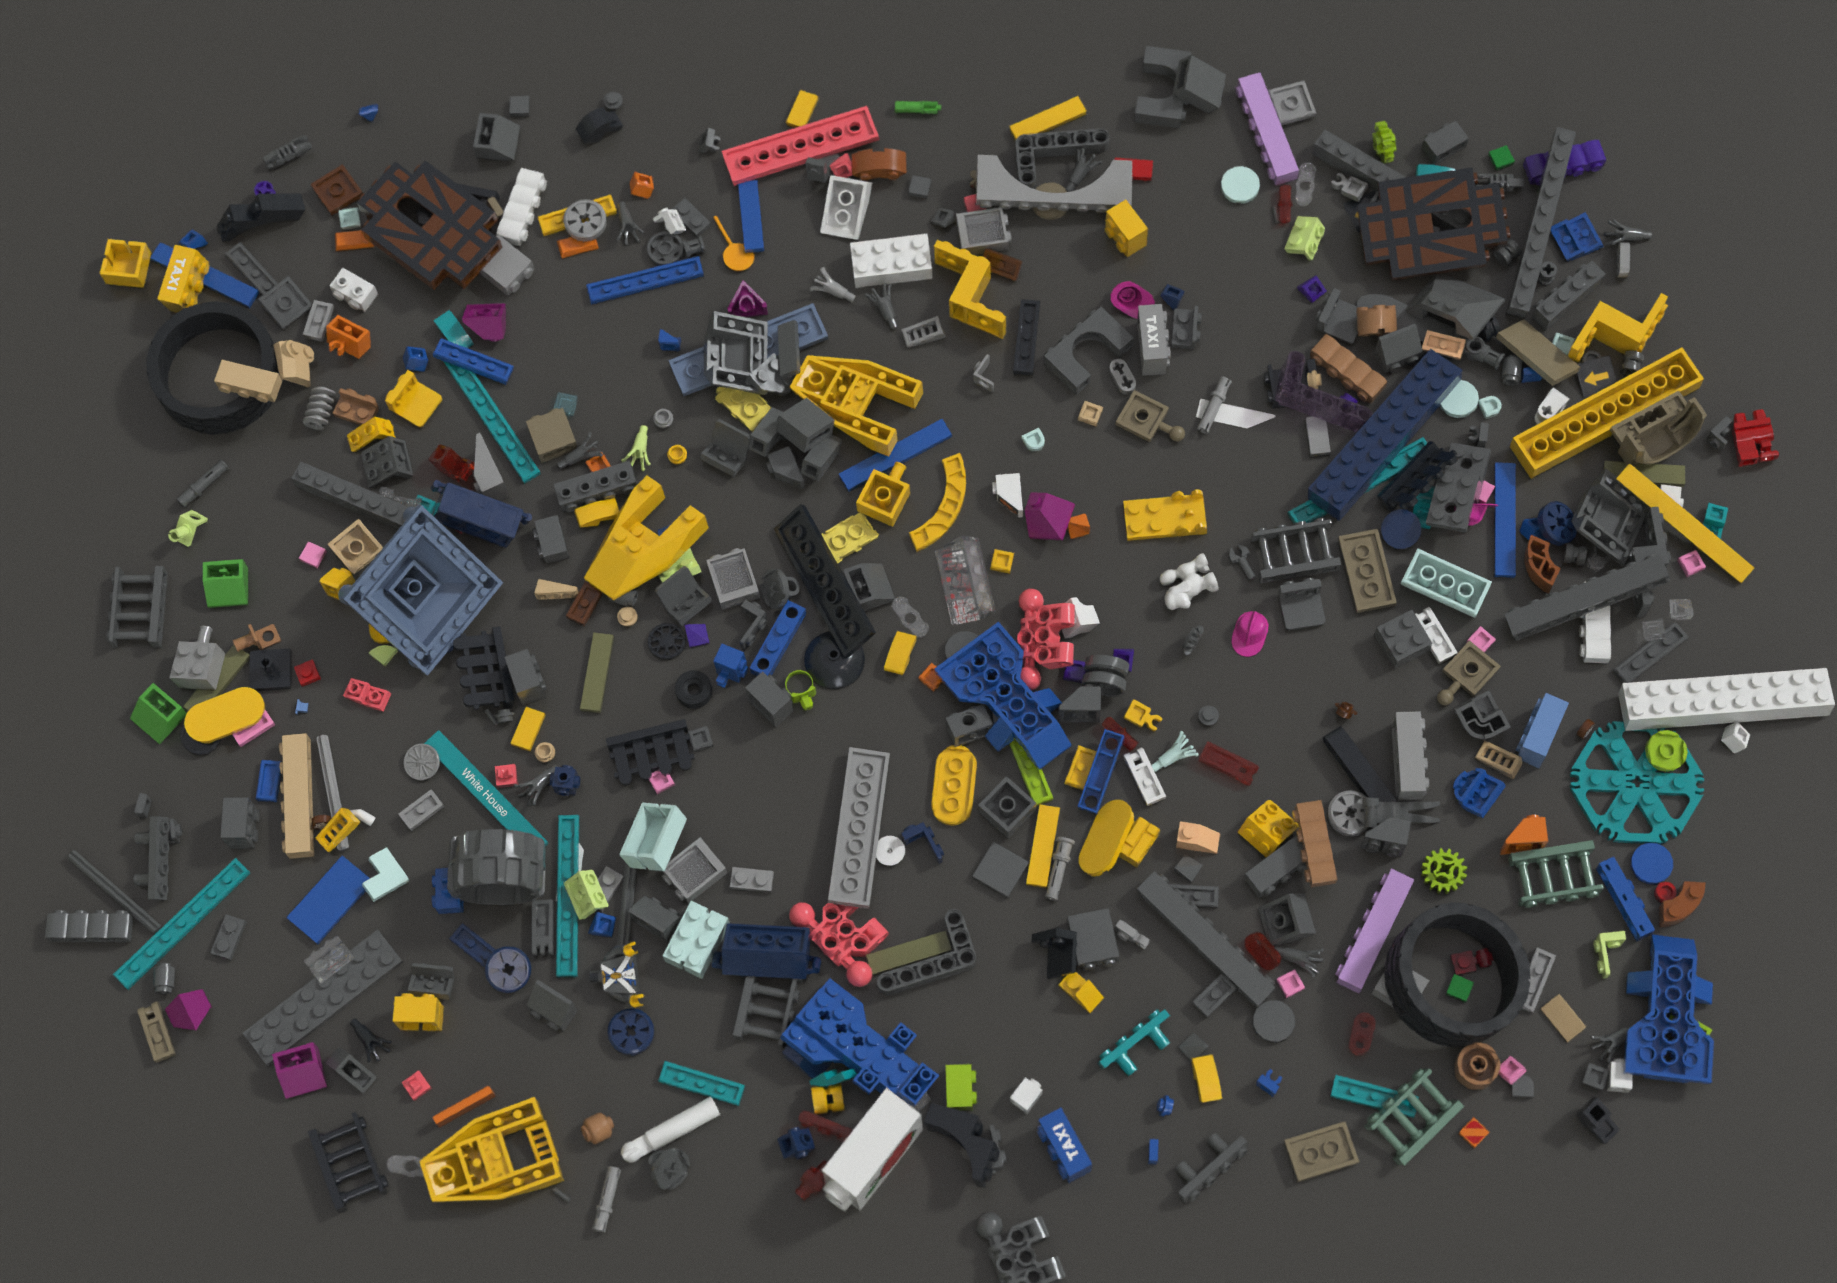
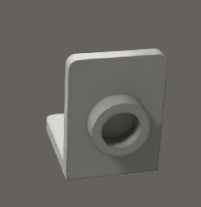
M987 354L982 362L979 361L976 364L973 382L993 392L994 383L981 376L990 363V355Z

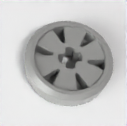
M587 199L571 204L565 211L563 219L567 233L579 241L596 239L604 232L607 224L606 214L602 206L595 201ZM586 218H588L589 222L585 221L584 223H582L581 219L585 220Z
M1348 790L1337 794L1331 800L1327 815L1330 825L1336 832L1344 836H1358L1369 828L1364 827L1365 806H1362V798L1366 797L1364 794ZM1348 809H1351V812H1356L1354 818H1351L1350 815L1346 816Z

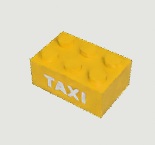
M174 245L157 299L170 311L177 313L184 308L198 304L197 298L203 289V279L209 271V262L196 249Z

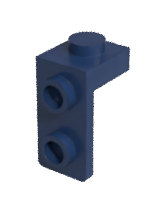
M924 822L916 826L912 824L903 830L904 832L901 835L905 845L925 837L939 864L943 862L942 856L944 852L939 844L935 845L932 839L935 836L930 826L926 827Z

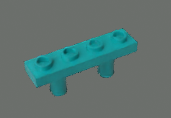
M1158 1009L1148 1016L1150 1020L1145 1025L1139 1023L1132 1029L1133 1034L1127 1038L1124 1035L1115 1043L1117 1045L1115 1049L1110 1051L1108 1048L1099 1055L1101 1060L1097 1064L1100 1068L1104 1069L1114 1061V1063L1117 1062L1127 1076H1130L1138 1068L1126 1054L1127 1050L1144 1036H1150L1160 1050L1165 1048L1170 1041L1159 1029V1024L1170 1016L1165 1009L1161 1012Z

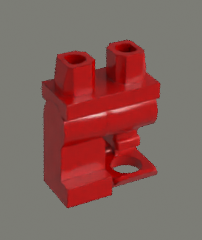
M1763 409L1753 411V420L1746 421L1745 413L1734 414L1731 431L1739 467L1778 459L1779 452L1777 450L1771 451L1772 445L1770 442L1774 440L1770 417L1766 418ZM1755 443L1760 444V455L1758 450H1756Z

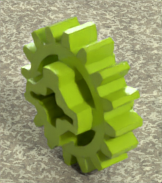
M1385 121L1376 122L1374 127L1375 133H1372L1374 151H1376L1377 156L1381 157L1383 164L1393 162V152L1397 151L1395 135Z
M1440 848L1438 854L1433 850L1431 857H1425L1424 860L1427 863H1423L1421 868L1425 869L1422 871L1421 876L1427 877L1424 880V884L1430 883V890L1436 887L1437 893H1440L1443 889L1448 894L1450 888L1455 892L1457 885H1463L1464 882L1461 879H1466L1467 874L1462 872L1467 870V866L1461 865L1464 862L1463 858L1457 859L1458 852L1452 855L1451 849L1444 853L1443 849ZM1434 863L1435 870L1431 873L1430 867ZM1441 868H1442L1443 870H1446V869H1447V870H1448L1447 874H1446L1445 872H1442V873H1441V872H1440ZM1457 869L1458 875L1457 878L1454 879L1455 876L1453 875V872Z

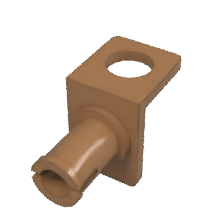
M249 624V634L233 640L238 652L254 644L258 646L259 650H263L281 642L274 624L254 631L252 625ZM268 631L274 634V638L269 642L263 640V634Z

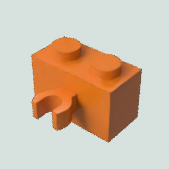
M339 315L326 326L329 351L332 352L338 348V356L343 355L345 351L359 359L371 348L370 331Z

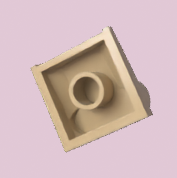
M292 340L275 343L273 346L281 380L290 381L309 388L311 386L309 363L314 360L313 350L305 344Z
M359 519L327 544L353 575L374 560L383 549L381 544Z

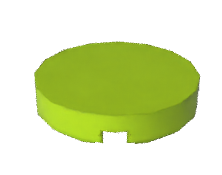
M1669 730L1659 731L1647 741L1645 748L1646 758L1657 770L1664 772L1674 771L1686 761L1687 745L1676 732Z

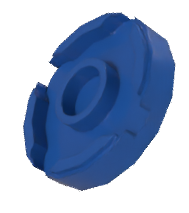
M1646 843L1634 851L1631 857V869L1639 881L1656 885L1670 876L1673 869V859L1670 852L1664 846L1657 843Z

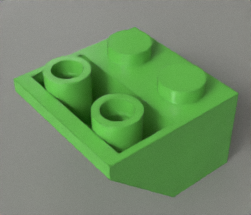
M243 559L203 562V585L208 608L248 605V567Z
M152 683L138 698L130 719L158 744H161L181 723L187 713L178 703Z

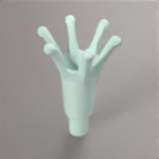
M1183 731L1179 732L1180 735L1172 747L1161 755L1158 761L1151 765L1155 772L1180 759L1190 756L1197 757L1199 755L1192 745L1181 749L1189 741L1186 735L1183 734Z

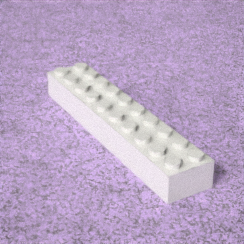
M1827 668L1622 683L1618 694L1625 731L1829 716L1835 706Z

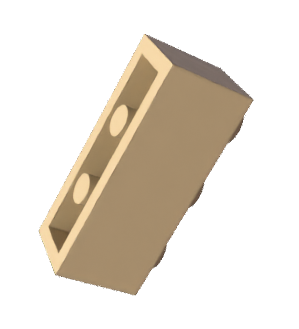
M225 360L221 361L214 380L219 390L224 393L234 392L241 397L249 398L250 396L261 402H275L282 384L278 373Z

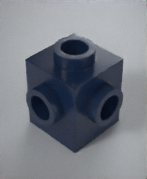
M562 765L561 767H555V772L551 773L550 785H552L554 792L558 795L575 796L576 789L580 787L581 777L574 767Z
M795 1127L777 1138L784 1159L796 1157V1160L803 1159L809 1156L808 1152L815 1149L809 1128L800 1130L799 1127Z

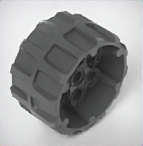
M483 829L463 832L452 837L449 841L447 890L453 898L475 904L514 905L532 902L543 896L545 892L546 865L545 842L542 838L515 830Z

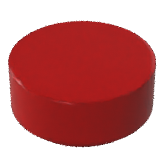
M1662 882L1655 888L1654 895L1662 903L1663 901L1674 899L1677 895V890L1672 883Z

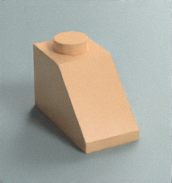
M1180 821L1176 848L1217 854L1220 833L1201 824Z

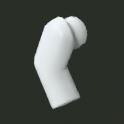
M362 809L350 810L358 820L369 826L372 825L376 818Z

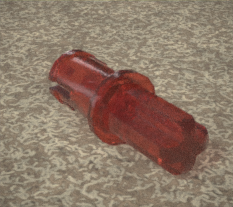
M1282 185L1279 188V202L1277 206L1279 207V221L1282 224L1291 221L1293 202L1291 201L1292 187L1289 185Z
M1109 716L1103 721L1102 726L1105 729L1124 735L1123 745L1129 752L1139 744L1126 731V728H1122L1112 717Z

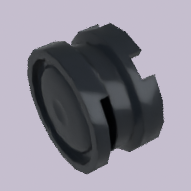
M1495 316L1489 320L1478 334L1484 342L1491 340L1493 336L1496 337L1498 332L1501 331Z

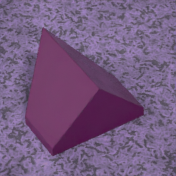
M742 280L727 308L728 314L746 318L768 315L766 302Z
M200 989L178 994L165 1008V1011L174 1028L197 1030L212 1006L204 990Z

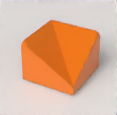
M634 172L630 180L631 194L647 199L650 198L654 189L652 176Z
M1085 513L1070 518L1067 530L1071 539L1090 534V525Z

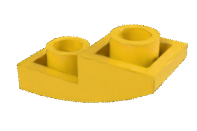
M615 498L584 505L575 509L574 512L579 527L583 528L599 526L600 521L615 519L619 513V508Z
M897 631L884 665V671L900 675L904 674L910 661V654L916 643L915 635Z
M1213 1055L1191 1058L1200 1102L1222 1099Z

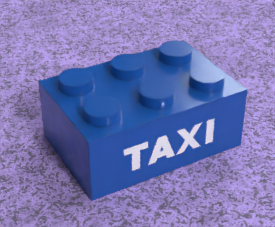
M1062 1108L1038 1119L1037 1134L1042 1142L1046 1141L1048 1144L1047 1152L1052 1161H1057V1170L1063 1180L1067 1179L1068 1183H1071L1091 1172L1092 1162Z

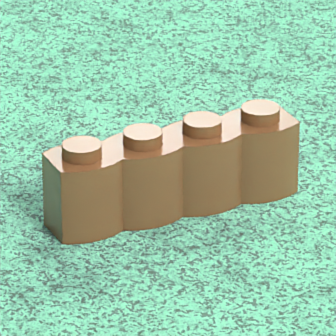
M1327 334L1310 352V357L1315 359L1317 366L1324 367L1332 378L1340 379L1346 389L1355 391L1359 399L1364 402L1372 403L1386 388L1388 381L1382 375L1372 370L1365 362L1357 358L1352 352L1341 346Z
M1318 800L1298 803L1295 810H1292L1294 823L1298 822L1299 830H1296L1298 842H1302L1303 850H1300L1302 862H1306L1307 870H1304L1306 883L1310 882L1311 888L1336 884V869L1322 802Z

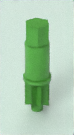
M935 101L895 102V113L937 114V110L941 111V105H938V102Z

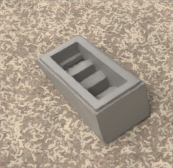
M938 316L902 329L907 348L946 337L942 321ZM933 326H936V332H934ZM926 328L929 329V335L926 334ZM918 330H921V338H919ZM911 332H913L915 337V340L913 341L911 340L910 336Z

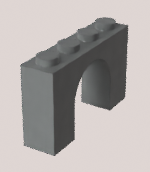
M1146 46L1143 72L1166 75L1175 82L1179 60L1190 56L1191 52ZM1175 95L1164 99L1138 96L1135 122L1180 128L1181 121L1185 122L1186 110H1183L1184 104L1187 105L1188 102Z
M1102 307L1091 311L1083 323L1079 322L1076 324L1069 335L1065 334L1061 337L1058 344L1054 348L1050 347L1044 354V364L1076 395L1091 383V374L1076 361L1072 353L1080 342L1091 339L1098 340L1104 343L1118 358L1133 346L1134 337Z
M773 407L769 410L750 435L749 450L766 457L777 442L786 439L776 431L777 419L782 411ZM831 435L811 448L803 459L801 474L819 481L839 454L842 439Z

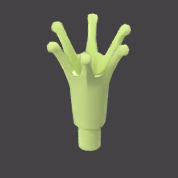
M644 425L640 426L632 449L621 460V462H625L632 455L631 465L633 467L635 460L639 458L641 471L645 470L644 458L648 466L651 464L646 452L648 427Z

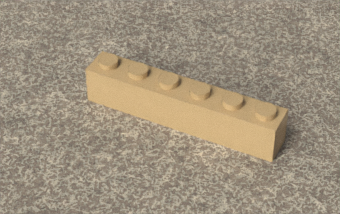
M307 733L282 736V743H279V751L283 755V762H280V772L283 774L280 789L281 793L284 794V801H281V811L284 813L285 820L281 822L282 832L285 833V840L282 841V850L290 859L314 857V829L312 828L311 821L313 818L311 739Z

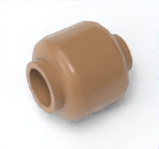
M597 1113L583 1121L581 1132L587 1142L590 1141L593 1144H597L611 1137L614 1124L609 1116L606 1117L603 1113Z

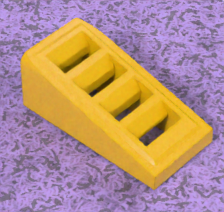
M340 808L315 839L327 852H331L360 824V821L349 809ZM332 830L337 833L336 836L331 832ZM326 835L330 837L331 842L325 838Z
M546 1120L525 1127L536 1162L543 1161L540 1156L549 1153L559 1161ZM543 1128L544 1132L533 1136V1131ZM546 1137V1141L535 1143V1140ZM549 1145V1149L538 1152L537 1148Z

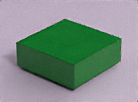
M1507 145L1489 151L1488 155L1496 171L1514 165L1515 161Z
M1454 974L1446 995L1466 1003L1474 982Z

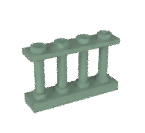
M1593 840L1511 853L1508 858L1509 865L1519 868L1525 897L1519 899V906L1525 905V908H1532L1537 906V903L1545 902L1546 905H1551L1562 899H1566L1569 902L1578 900L1581 896H1587V898L1598 897L1604 887L1603 884L1595 885L1588 858L1595 849ZM1577 856L1580 858L1586 887L1574 889L1568 863L1569 857ZM1557 859L1560 862L1566 890L1553 891L1547 864L1549 860ZM1536 862L1540 867L1545 889L1544 894L1533 895L1527 870L1529 863Z
M1419 1068L1411 1076L1413 1079L1408 1084H1402L1397 1089L1398 1094L1393 1099L1391 1097L1382 1104L1383 1108L1378 1113H1373L1367 1119L1368 1123L1364 1126L1367 1130L1377 1128L1396 1149V1155L1392 1159L1398 1165H1406L1464 1107L1459 1100H1446L1428 1080L1427 1077L1432 1073L1430 1068ZM1420 1084L1441 1106V1111L1437 1115H1432L1412 1093ZM1405 1098L1426 1120L1425 1123L1427 1125L1422 1130H1417L1398 1109L1397 1106ZM1390 1113L1411 1135V1140L1407 1144H1402L1382 1122Z

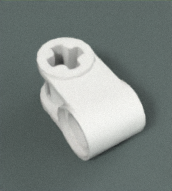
M1552 388L1540 404L1535 414V422L1539 424L1562 412L1570 399L1555 388Z

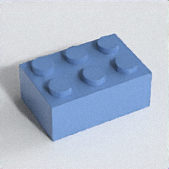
M1545 693L1543 699H1538L1515 750L1519 752L1518 756L1522 758L1523 762L1540 768L1567 709L1568 702Z

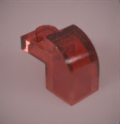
M441 444L437 446L428 459L439 471L458 482L460 479L466 481L471 476L475 465L473 461L460 457L452 448Z

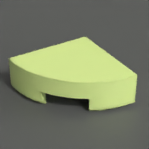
M382 645L372 649L369 654L386 666L398 650L392 646Z

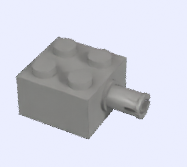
M200 626L196 642L179 641L169 678L179 688L216 690L225 653L216 643H209L213 629L208 626Z

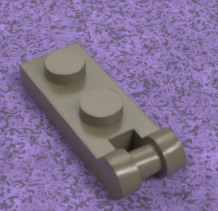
M159 1002L151 1003V1006L147 1008L141 1007L137 1009L154 1061L157 1063L175 1056L176 1053ZM154 1014L155 1018L149 1020L148 1016Z

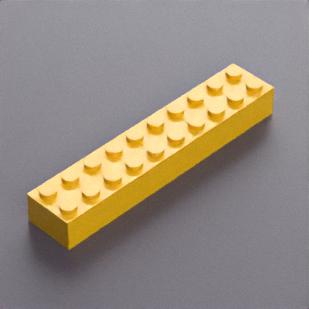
M1681 347L1513 437L1510 448L1532 479L1612 436L1610 428L1615 424L1677 391H1680L1683 397L1700 388L1704 378Z

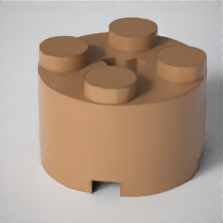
M1374 305L1373 308H1356L1358 336H1383L1397 330L1396 308L1394 305Z
M1473 1043L1462 1049L1454 1064L1455 1076L1462 1085L1469 1089H1485L1499 1074L1501 1064L1495 1050L1491 1046L1484 1043ZM1475 1063H1479V1070L1475 1069Z

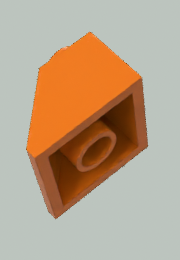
M1539 815L1526 816L1505 840L1500 850V855L1544 848L1548 842L1545 817H1539Z

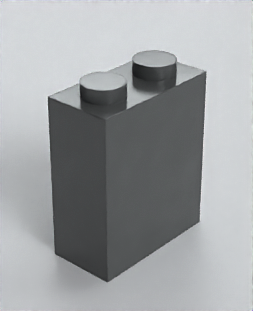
M1190 55L1179 60L1173 95L1205 113H1210L1220 108L1226 74Z
M1109 908L1067 916L1069 930L1077 932L1076 963L1078 969L1083 968V971L1094 969L1096 965L1112 966L1116 964V961H1119V952Z

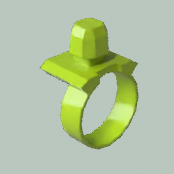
M793 671L786 678V690L788 691L787 682L792 676L796 674L808 676L812 681L811 687L804 693L792 692L791 700L793 703L800 702L805 711L812 709L813 702L811 697L817 694L816 688L813 685V679L806 671Z

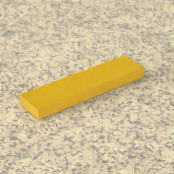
M1077 96L1011 125L1010 131L1015 140L1023 134L1046 133L1086 115L1087 111Z
M611 194L592 200L602 206L606 217L617 214ZM567 208L538 217L543 236L566 230L563 219ZM586 218L585 220L581 219L582 223H584L585 221L589 222L588 218Z
M1039 805L1026 885L1047 888L1060 812L1059 807Z

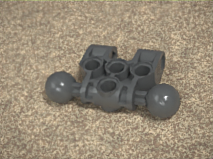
M985 1212L979 1215L975 1224L976 1231L981 1237L989 1241L991 1247L987 1250L1000 1283H1031L1028 1280V1275L1031 1273L1038 1275L1039 1282L1037 1283H1056L1066 1278L1058 1256L1042 1262L1035 1260V1252L1030 1246L1050 1237L1042 1216L1012 1226L1006 1241L1002 1242L1000 1237L1003 1228L1001 1218L993 1212ZM1019 1233L1022 1235L1023 1241L1016 1243L1012 1240L1011 1235ZM1020 1254H1029L1031 1261L1023 1263L1020 1260ZM1008 1261L1011 1269L1008 1271L1002 1270L999 1265L1000 1262Z

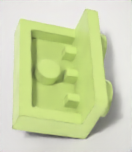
M1297 216L1284 248L1287 253L1304 254L1308 260H1313L1325 231V227L1318 217Z

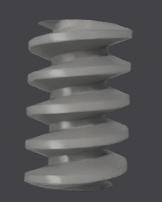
M315 387L311 389V396L308 399L309 403L306 406L307 410L302 422L311 429L324 430L322 425L328 424V421L324 418L330 417V413L326 412V410H332V406L329 404L334 403V399L330 396H335L336 392L326 387Z

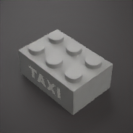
M1162 304L1138 306L1137 328L1142 376L1166 374V367H1170L1169 332L1166 329L1167 313L1163 311Z

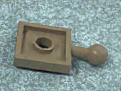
M1136 390L1131 394L1115 422L1116 426L1148 442H1151L1158 429L1168 433L1170 438L1176 442L1183 440L1185 437V430L1181 426L1172 427L1162 422L1169 411L1168 406ZM1144 412L1148 417L1145 420H1140L1137 418V414Z
M1469 640L1443 668L1442 672L1454 682L1448 689L1441 690L1438 693V702L1444 706L1450 705L1454 699L1453 694L1460 687L1475 697L1501 666ZM1469 664L1476 666L1477 672L1469 673L1466 670V666Z

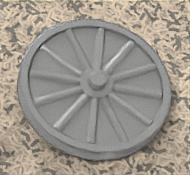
M416 744L405 754L404 768L406 773L413 779L427 780L434 776L439 768V755L430 745Z

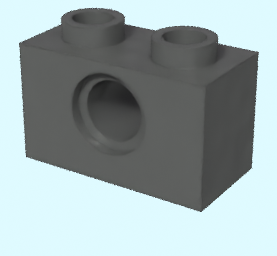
M984 704L972 706L966 711L956 712L945 718L946 729L955 747L985 737L993 726Z

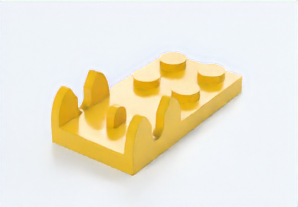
M1196 489L1190 495H1184L1183 492L1177 491L1171 497L1123 501L1127 541L1207 534L1203 492Z

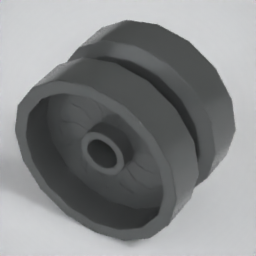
M1090 655L1086 657L1084 671L1087 673L1082 677L1081 686L1095 684L1097 687H1101V696L1118 697L1125 694L1126 681L1124 678L1128 677L1129 664L1125 660L1109 655Z

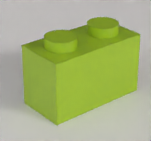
M971 1064L946 1065L948 1108L959 1111L973 1110V1104H977L976 1091H972V1083H976V1070L971 1069Z

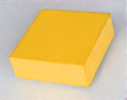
M994 549L990 570L1010 574L1014 553Z

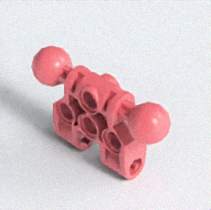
M1029 588L1020 594L1018 600L1019 607L1025 612V618L1020 620L1021 629L1017 635V642L1024 651L1021 679L1033 691L1038 688L1041 682V674L1035 668V662L1048 669L1064 668L1073 665L1074 644L1060 642L1059 631L1074 626L1075 605L1071 603L1043 605L1044 599L1040 591Z
M803 902L793 905L789 912L791 923L796 927L810 928V939L837 966L842 965L847 970L846 977L850 984L855 987L867 985L873 975L871 967L864 961H855L851 956L866 957L889 935V932L875 918H872L863 927L856 928L853 921L847 918L859 907L827 903L823 907V921L819 924L815 920V910L811 905ZM829 913H835L837 917L833 920H830L826 917V915ZM844 927H848L851 929V932L849 934H843L840 930ZM828 941H833L836 943V946L828 948L825 944ZM863 942L866 946L863 949H858L855 947V944Z

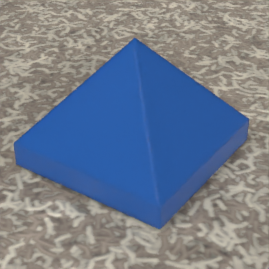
M378 104L360 108L359 115L373 122L378 112Z

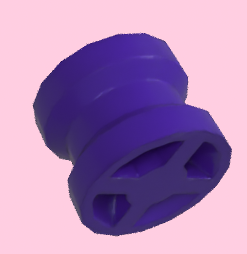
M268 181L258 182L254 188L256 196L257 194L266 193L276 194L272 184Z

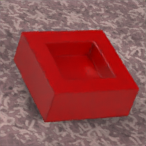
M313 659L294 667L302 687L321 679Z

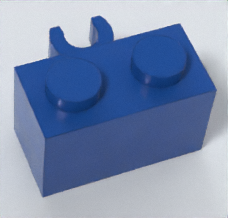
M721 644L713 662L718 674L717 685L725 688L728 679L739 683L741 677L745 678L748 667L744 652Z
M448 868L435 869V875H432V886L435 888V895H432L433 908L439 914L464 913V901L453 898L447 890Z

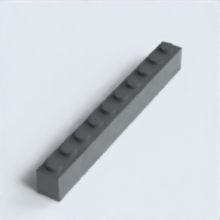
M1557 127L1552 135L1506 314L1525 319L1530 311L1572 150L1575 131Z
M1327 130L1323 131L1314 144L1312 155L1349 177L1353 176L1368 183V188L1375 192L1378 191V182L1406 178ZM1461 209L1431 214L1433 226L1439 227L1441 231L1465 228L1472 220L1471 215Z

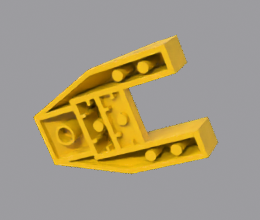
M807 355L800 367L801 373L796 374L790 385V389L802 399L808 398L835 420V427L871 450L888 457L898 441L896 429L863 416L874 394L876 393L913 409L916 408L923 395L922 381L874 362Z
M647 475L630 493L611 524L584 577L588 583L612 600L619 598L668 570L709 528L705 515L691 505L660 536L641 524L665 499L662 486Z
M533 1097L473 1119L419 1162L432 1202L501 1200L543 1189L564 1181L559 1163L555 1157L516 1171L513 1169L503 1136L544 1121L537 1099Z

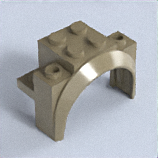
M1677 391L1615 424L1610 428V431L1620 444L1618 453L1626 465L1629 463L1632 466L1636 464H1655L1671 457L1690 443L1700 431L1707 414L1695 397L1687 403L1680 391Z

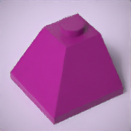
M506 303L469 304L466 306L462 322L482 339H489V341L493 342L499 341L504 338L506 332Z
M1031 492L1025 507L1029 537L1031 539L1063 540L1075 504L1048 493Z

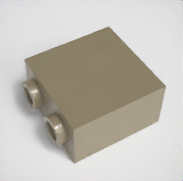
M563 408L552 409L547 414L535 415L526 421L541 463L569 454L577 448Z

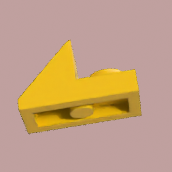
M1076 972L1067 975L1059 984L1063 991L1089 1013L1104 999L1090 980L1086 981Z

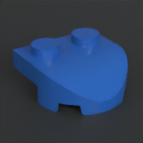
M1475 768L1474 771L1462 772L1456 778L1453 785L1454 793L1460 806L1481 818H1484L1506 787L1504 782L1488 775L1481 768Z

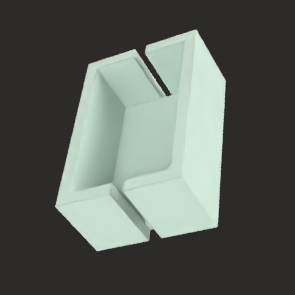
M642 802L619 855L630 868H648L649 870L665 871L687 818L676 805L660 804L659 806L655 803Z
M690 901L663 954L665 962L680 969L684 966L686 972L703 979L712 961L713 953L717 951L725 935L726 924L730 923L729 919L712 910L709 913L708 908Z

